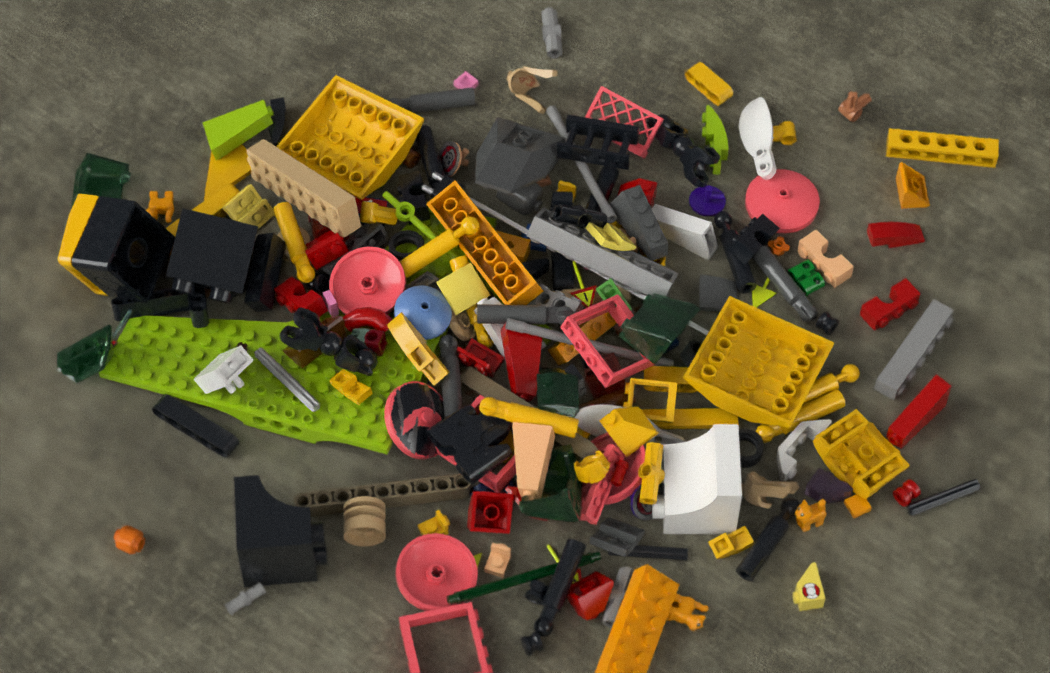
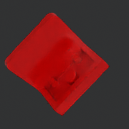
M332 230L306 244L307 250H305L307 257L316 270L349 252L343 237Z
M472 338L465 349L460 347L456 349L458 358L461 359L460 362L463 365L476 368L478 372L486 377L488 375L493 378L505 360L503 356Z

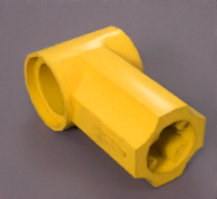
M784 121L777 126H773V142L781 141L784 145H792L796 142V131L793 122Z
M362 202L360 222L396 225L398 220L395 215L396 209L378 206L379 204L373 202Z

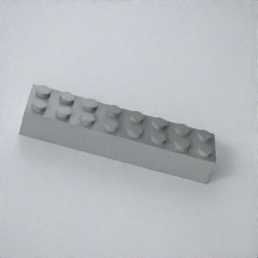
M544 207L535 215L526 235L532 242L542 243L550 251H558L564 254L565 258L580 262L585 268L595 269L601 276H609L615 279L616 283L623 286L627 285L638 294H646L654 302H664L679 274L632 250L617 251L605 248L595 240L586 228L581 229L575 224L556 221L553 218V212Z

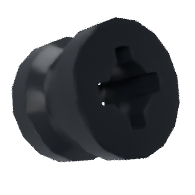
M826 311L817 320L815 326L818 329H823L824 333L829 336L837 328L839 320L832 318L831 314Z
M532 580L529 584L530 589L526 591L524 596L530 602L542 605L548 586L541 581Z
M537 631L533 632L531 636L521 637V643L527 656L532 655L535 651L540 652L544 650L541 637Z

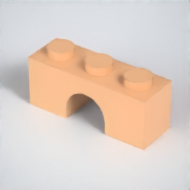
M814 230L799 240L797 251L803 259H809L815 266V271H818L828 284L830 283L836 288L852 276L854 266L842 254L835 258L825 257L823 254L827 252L829 241L817 230Z

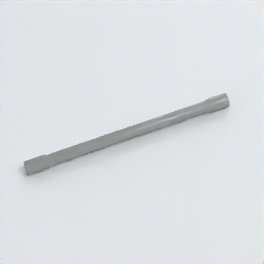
M549 106L546 112L560 136L566 138V143L569 133L566 132V126L562 121V117L556 106ZM575 161L601 212L607 215V222L613 223L617 216L611 205L607 202L589 167L585 162Z
M508 318L506 321L505 329L527 333L573 345L562 332L527 324ZM589 339L598 352L637 362L643 360V357L637 351ZM661 357L653 366L673 367L674 360Z

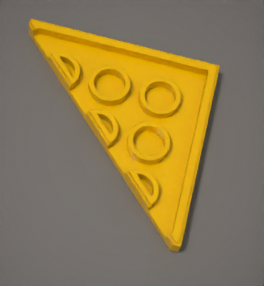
M242 144L218 160L215 159L211 151L204 201L226 185H236L251 174L252 170L247 160V150Z

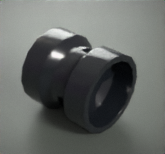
M315 273V278L307 283L308 288L314 292L330 290V275Z

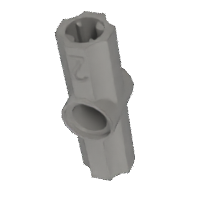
M549 7L543 10L541 14L543 23L542 34L543 41L546 44L547 56L554 59L562 55L561 26L558 24L557 10Z
M619 568L615 584L607 601L608 605L602 622L608 628H612L634 572L632 568Z

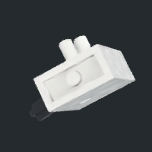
M239 342L235 348L219 354L193 380L205 394L223 387L230 394L234 393L236 386L238 388L244 386V382L238 375L254 361L247 353L248 349L246 347L248 345Z

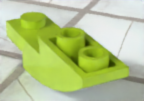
M706 105V112H702V123H705V127H702V138H705V145L714 148L720 155V160L717 164L709 165V167H713V175H720L721 160H727L728 139L721 119L710 105Z

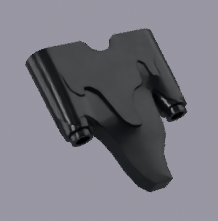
M471 405L458 409L426 430L431 442L444 456H454V460L457 463V471L471 485L499 466L512 454V450L507 443H499L508 436L513 423L493 416L477 415Z

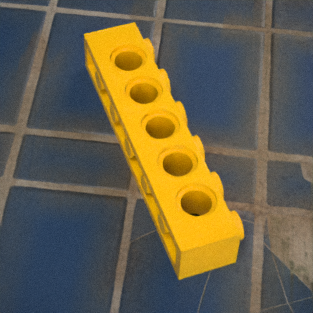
M891 128L888 131L886 157L991 168L996 167L998 160V139Z

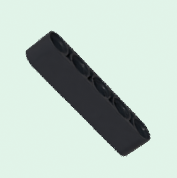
M164 394L152 408V412L158 418L223 458H228L240 444L235 435L168 394Z

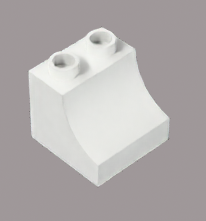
M714 424L707 433L696 439L676 444H663L661 469L664 470L665 477L660 483L662 484L663 495H657V502L652 505V518L663 519V534H723L725 532L730 534L736 531L742 499L738 424Z

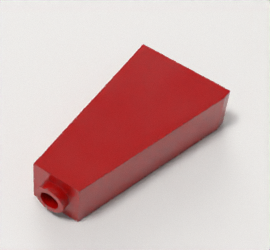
M505 323L501 328V337L510 389L512 393L529 402L536 396L542 337L505 329Z
M936 374L889 426L886 435L889 442L902 449L946 406L952 386Z

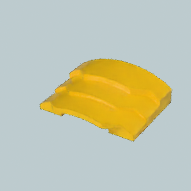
M857 409L816 435L813 440L818 454L829 470L847 488L865 499L879 491L882 486L893 480L910 466L900 455V451L880 433L874 423L869 422Z

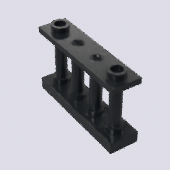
M567 115L566 132L569 134L566 143L557 142V158L629 170L630 155L626 153L630 144H638V126ZM576 134L587 136L583 146L573 145ZM594 137L605 139L601 149L591 148ZM612 141L622 142L619 153L608 151Z

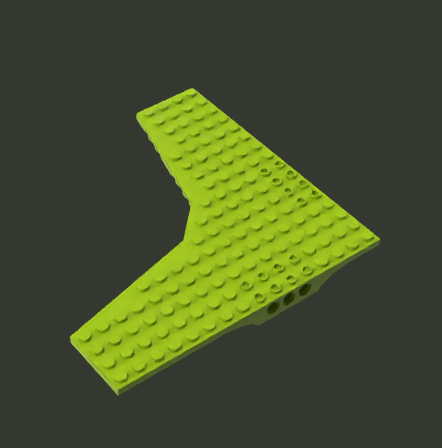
M429 208L431 220L423 221V223L438 236L446 231V229ZM485 216L493 228H495L497 224L496 219ZM408 223L401 230H411L419 233L424 240V244L431 241L414 224L409 225ZM404 243L399 245L396 250L401 253H410L416 250L418 246L412 243ZM389 245L384 250L389 252ZM458 245L453 248L458 255H465ZM445 253L407 278L406 285L427 271L438 277L439 280L453 273L449 264L452 258ZM338 309V311H339V315H338V316H342V317L345 316V314H343V313ZM394 310L388 314L392 319H394ZM327 311L319 317L320 321L322 322L324 319L331 317V315ZM141 316L129 319L99 371L101 378L205 405L225 412L250 427L316 444L318 441L340 442L387 455L393 444L387 431L384 417L387 398L396 387L404 383L418 381L427 384L429 380L422 371L419 372L388 329L385 332L388 342L382 357L377 356L378 363L375 369L372 370L373 374L371 376L346 370L356 375L359 382L372 389L373 394L358 405L341 394L329 382L331 378L343 369L335 364L334 356L321 354L302 369L283 352V349L288 345L281 341L280 332L288 325L299 328L293 320L289 322L209 319L210 323L208 326L195 328L192 325L191 318ZM363 326V327H361V329L365 328V329H373V330H376V329H374L373 327H370V326ZM450 326L440 336L426 340L427 346L438 359L441 354L438 346L439 340L444 335H447ZM345 327L347 337L351 335V332ZM239 342L246 343L248 345L246 347L248 349L247 353L254 361L238 375L244 382V386L241 388L236 386V391L232 394L225 387L205 394L193 379L219 354L235 348ZM259 348H263L320 403V409L312 412L255 357L254 352Z

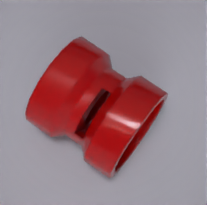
M908 479L903 483L902 487H898L893 491V497L903 507L910 504L911 499H916L921 495L919 486L911 479Z

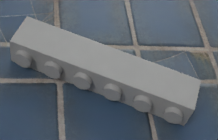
M933 299L877 378L874 390L892 400H895L898 395L901 396L907 387L906 383L908 381L911 382L916 375L915 370L923 366L926 360L925 356L927 354L930 355L935 348L934 343L942 339L945 333L944 329L949 328L953 323V309Z

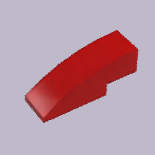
M877 222L868 224L867 235L871 247L888 245V248L925 242L921 227L917 224L906 222Z

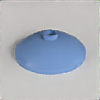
M424 285L406 289L400 294L394 307V318L402 312L425 340L434 339L443 334L452 318L451 306L443 293L433 287ZM422 305H426L428 308L423 309Z

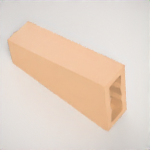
M513 422L519 493L526 500H541L555 440L553 427Z

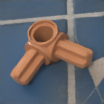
M850 91L847 99L839 106L838 111L849 121L855 122L861 116L862 108L869 104L872 98L869 94H863L858 98L856 91Z

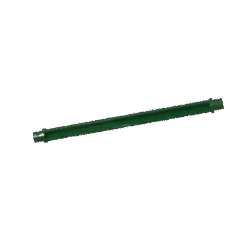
M600 552L584 554L579 567L594 564L595 561L601 560ZM558 562L459 592L456 591L454 594L447 596V602L449 605L459 604L466 600L551 576L554 574Z

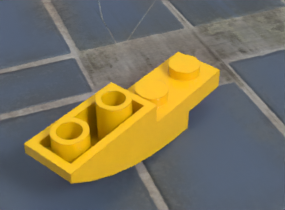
M402 312L387 325L412 364L419 372L422 371L434 386L450 373L427 346V341Z

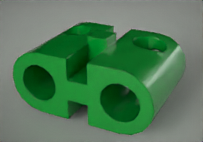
M809 259L788 269L789 275L802 289L805 296L825 286L824 279L819 272L816 273L815 266Z

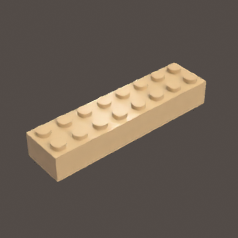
M265 139L246 149L248 154L247 160L252 170L251 176L256 182L258 181L263 184L265 188L272 190L277 196H281L287 202L295 205L300 211H304L311 218L319 221L323 226L330 228L334 233H339L343 238L361 227L356 200L353 195Z

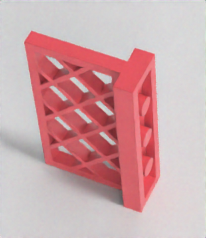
M601 86L585 117L591 118L594 110L600 109L603 118L598 120L607 121L606 119L616 117L617 123H620L618 115L627 113L630 122L624 124L634 126V123L643 121L645 130L640 131L639 135L646 133L648 139L643 146L639 142L637 145L630 144L628 150L642 158H646L647 150L664 119ZM604 92L609 94L611 102L602 104L601 96ZM623 101L626 110L617 112L615 103ZM612 105L614 114L605 116L603 107ZM640 110L642 118L632 120L630 111ZM652 117L657 119L655 126L648 129L646 119ZM612 141L620 146L622 145V142Z
M607 444V447H597L610 463V468L601 481L592 484L587 483L580 487L579 484L582 482L576 478L577 475L573 466L559 500L563 505L553 514L556 519L584 520L590 524L597 525L613 485L609 480L615 469L614 463L619 459L623 460L624 453L614 444ZM576 487L577 491L570 496L571 490ZM589 489L588 494L585 497L583 493ZM580 496L582 500L573 505L572 501ZM569 504L570 509L562 513L564 507ZM582 507L580 514H577L576 511Z

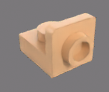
M492 543L484 572L504 578L511 560V548L503 543Z

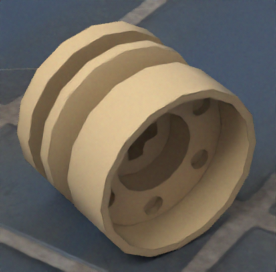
M369 496L355 497L346 501L344 504V540L349 544L361 547L373 546L383 542L386 538V524L384 522L386 519L385 503L378 498Z

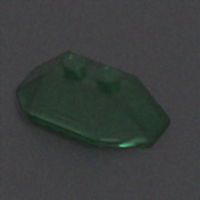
M108 324L58 352L57 371L63 373L72 381L80 383L104 370L113 357L112 326Z
M560 368L539 370L537 373L538 409L575 418L580 411L578 377Z

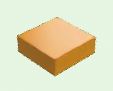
M857 494L844 499V504L853 518L868 513L872 509L867 499Z

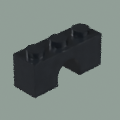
M420 171L398 176L400 184L396 185L398 193L401 195L399 196L400 203H411L415 208L414 215L422 222L431 220L429 208L426 205V193L422 190L424 183Z
M764 214L758 219L754 217L748 226L746 225L730 241L732 246L728 251L746 265L780 228Z

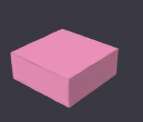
M465 71L453 81V84L457 89L470 87L475 89L479 85V81Z
M330 290L323 292V299L331 317L338 316V305Z

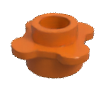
M781 236L777 237L776 240L768 242V247L771 248V252L776 256H781L790 249V246L785 243L784 238Z

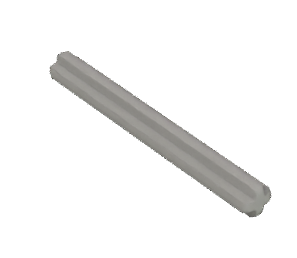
M259 348L254 352L255 357L312 412L320 409V403L263 348Z

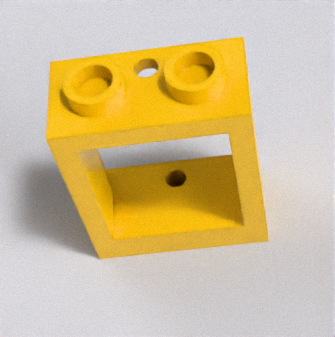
M630 378V383L626 382L625 394H628V402H624V408L632 407L634 385L668 388L666 417L645 416L651 421L673 423L677 383Z

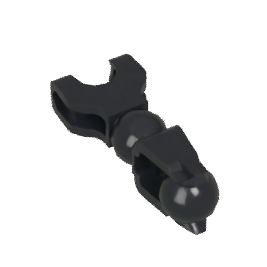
M665 114L657 115L664 120L655 138L662 147L672 149L674 154L680 158L687 180L696 187H706L709 177L705 173V164H717L720 160V155L712 147L695 145L692 138L687 136L689 131L679 123L674 122L670 116ZM655 118L647 120L649 128L654 127L657 122Z
M298 308L293 316V321L299 328L288 325L280 332L281 341L296 350L312 349L314 351H317L319 348L323 354L334 356L335 364L338 367L352 372L371 376L373 374L372 370L375 369L378 363L377 353L367 347L364 342L353 335H348L342 339L336 332H327L328 327L321 323L319 316L305 308Z

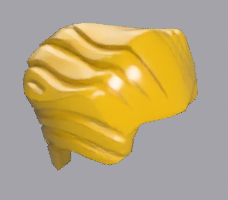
M597 450L595 451L596 455L586 456L580 463L578 461L574 462V469L579 481L592 484L601 481L606 476L610 463L601 451Z

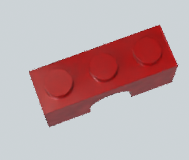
M290 277L274 289L277 294V302L281 306L287 307L291 313H295L298 308H305L320 317L328 311L322 296L313 290L306 293L302 283L294 277Z
M905 278L891 287L889 298L893 301L892 303L882 302L876 296L862 305L860 316L874 331L880 327L884 328L889 321L894 318L898 319L907 310L917 307L921 293Z

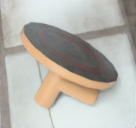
M454 141L446 142L439 152L445 175L449 177L457 173L460 165L468 166L469 160L465 159L469 154V150L463 148L461 151L459 144Z

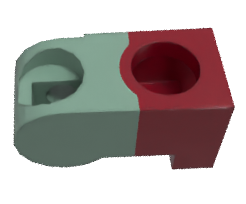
M355 328L352 330L351 335L377 353L376 356H383L388 344L384 331Z

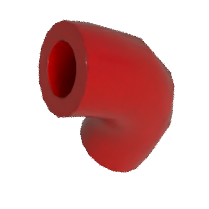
M372 307L356 308L343 316L345 327L350 332L355 328L370 326L385 333L389 329L387 325L393 320L392 317L382 310Z

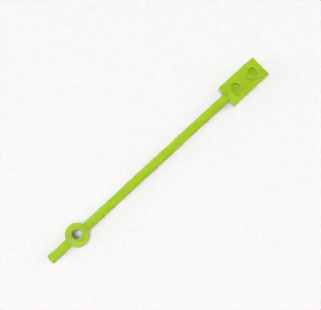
M388 191L383 193L382 196L396 208L395 215L400 221H410L430 240L437 237L431 229L414 215L415 208L411 203H400ZM453 249L446 253L452 259L460 257ZM477 272L488 292L505 305L483 276ZM545 324V325H535V326H539V327H543V328H547V329L552 330V329L549 328L546 324ZM542 338V341L546 344V346L552 341L550 339Z

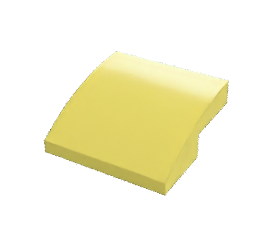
M252 184L247 185L222 207L232 220L258 226V229L275 215L268 201L260 197Z
M589 222L585 227L595 240L605 248L617 251L635 250L637 247L621 229L609 223H606L604 228H601Z
M471 263L436 282L455 315L460 314L477 304L480 300L490 296Z

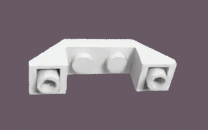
M831 420L802 421L778 447L776 458L780 481L791 480L797 473V460L791 457L796 451V446L799 443L803 444L807 437L814 440L816 435L832 425Z

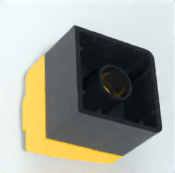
M78 194L68 216L58 254V262L95 294L147 302L153 293L172 249L175 236L136 201Z

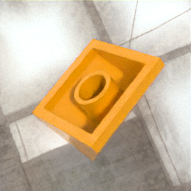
M903 162L899 163L896 184L901 209L930 206L924 175Z

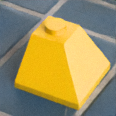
M639 407L616 408L599 420L626 457L659 434Z

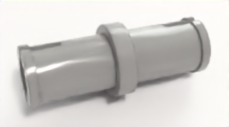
M258 582L247 591H241L239 596L224 605L228 612L233 615L244 606H250L252 601L265 594L266 591L261 583Z

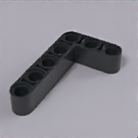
M553 192L550 211L553 212L555 205L557 206L559 203L572 206V192ZM551 251L553 290L574 289L572 260L565 258L559 252Z
M198 286L195 288L194 295L167 288L153 291L147 302L119 297L111 300L116 321H127L135 317L157 316L190 310L193 327L203 328L210 323L205 289Z

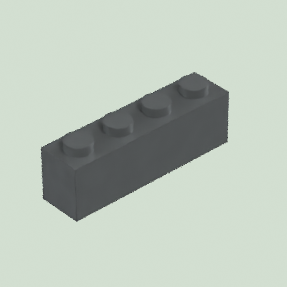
M638 185L622 191L610 203L617 216L616 222L622 225L629 237L636 238L637 246L648 259L653 261L667 256L668 242L641 186Z

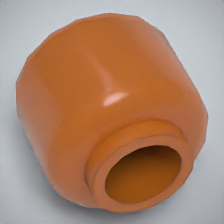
M125 525L121 529H117L114 534L116 548L127 554L133 555L136 552H140L144 547V534L137 528Z

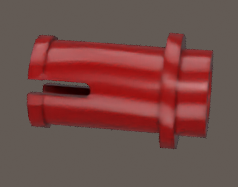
M621 459L614 463L615 469L609 480L611 484L618 487L622 485L626 471L630 469L628 467L629 463Z

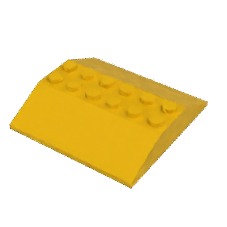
M335 75L277 145V148L349 194L362 200L383 186L401 165L425 120Z
M729 296L683 379L716 407L749 422L791 428L831 352L834 342Z

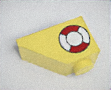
M816 562L811 563L798 581L795 592L792 593L794 604H798L799 611L823 608L825 595Z

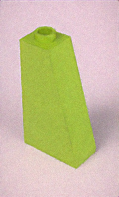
M261 100L202 122L215 159L222 158L272 125L271 116L274 114L271 106H267L265 101Z

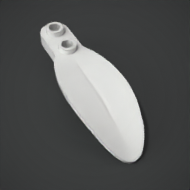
M759 97L751 101L743 109L739 120V131L746 150L754 158L757 174L762 179L768 180L776 173L775 160L771 151L773 125L768 105L764 98Z
M609 404L589 405L579 409L575 413L574 418L579 419L578 426L582 430L598 437L608 433L599 420L612 410L624 407ZM649 420L659 433L655 437L660 436L662 440L657 441L653 437L647 443L654 442L663 445L686 442L683 437L661 430L655 423Z

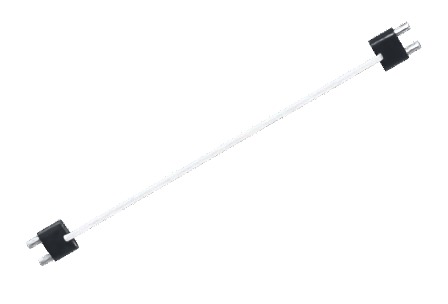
M434 172L432 177L440 181L435 189L424 184L422 190L430 194L431 198H434L456 180L447 175L444 177ZM456 181L465 190L466 186ZM470 197L478 208L527 235L528 229ZM592 268L589 269V270H591L592 272H594V273L600 275L597 270L592 269ZM601 276V277H603V278H605V279H607V280H609V279L611 278V277H609V276H608V277ZM611 278L617 286L707 336L709 331L662 304L652 301L646 295L634 292L631 287L616 283L615 279Z

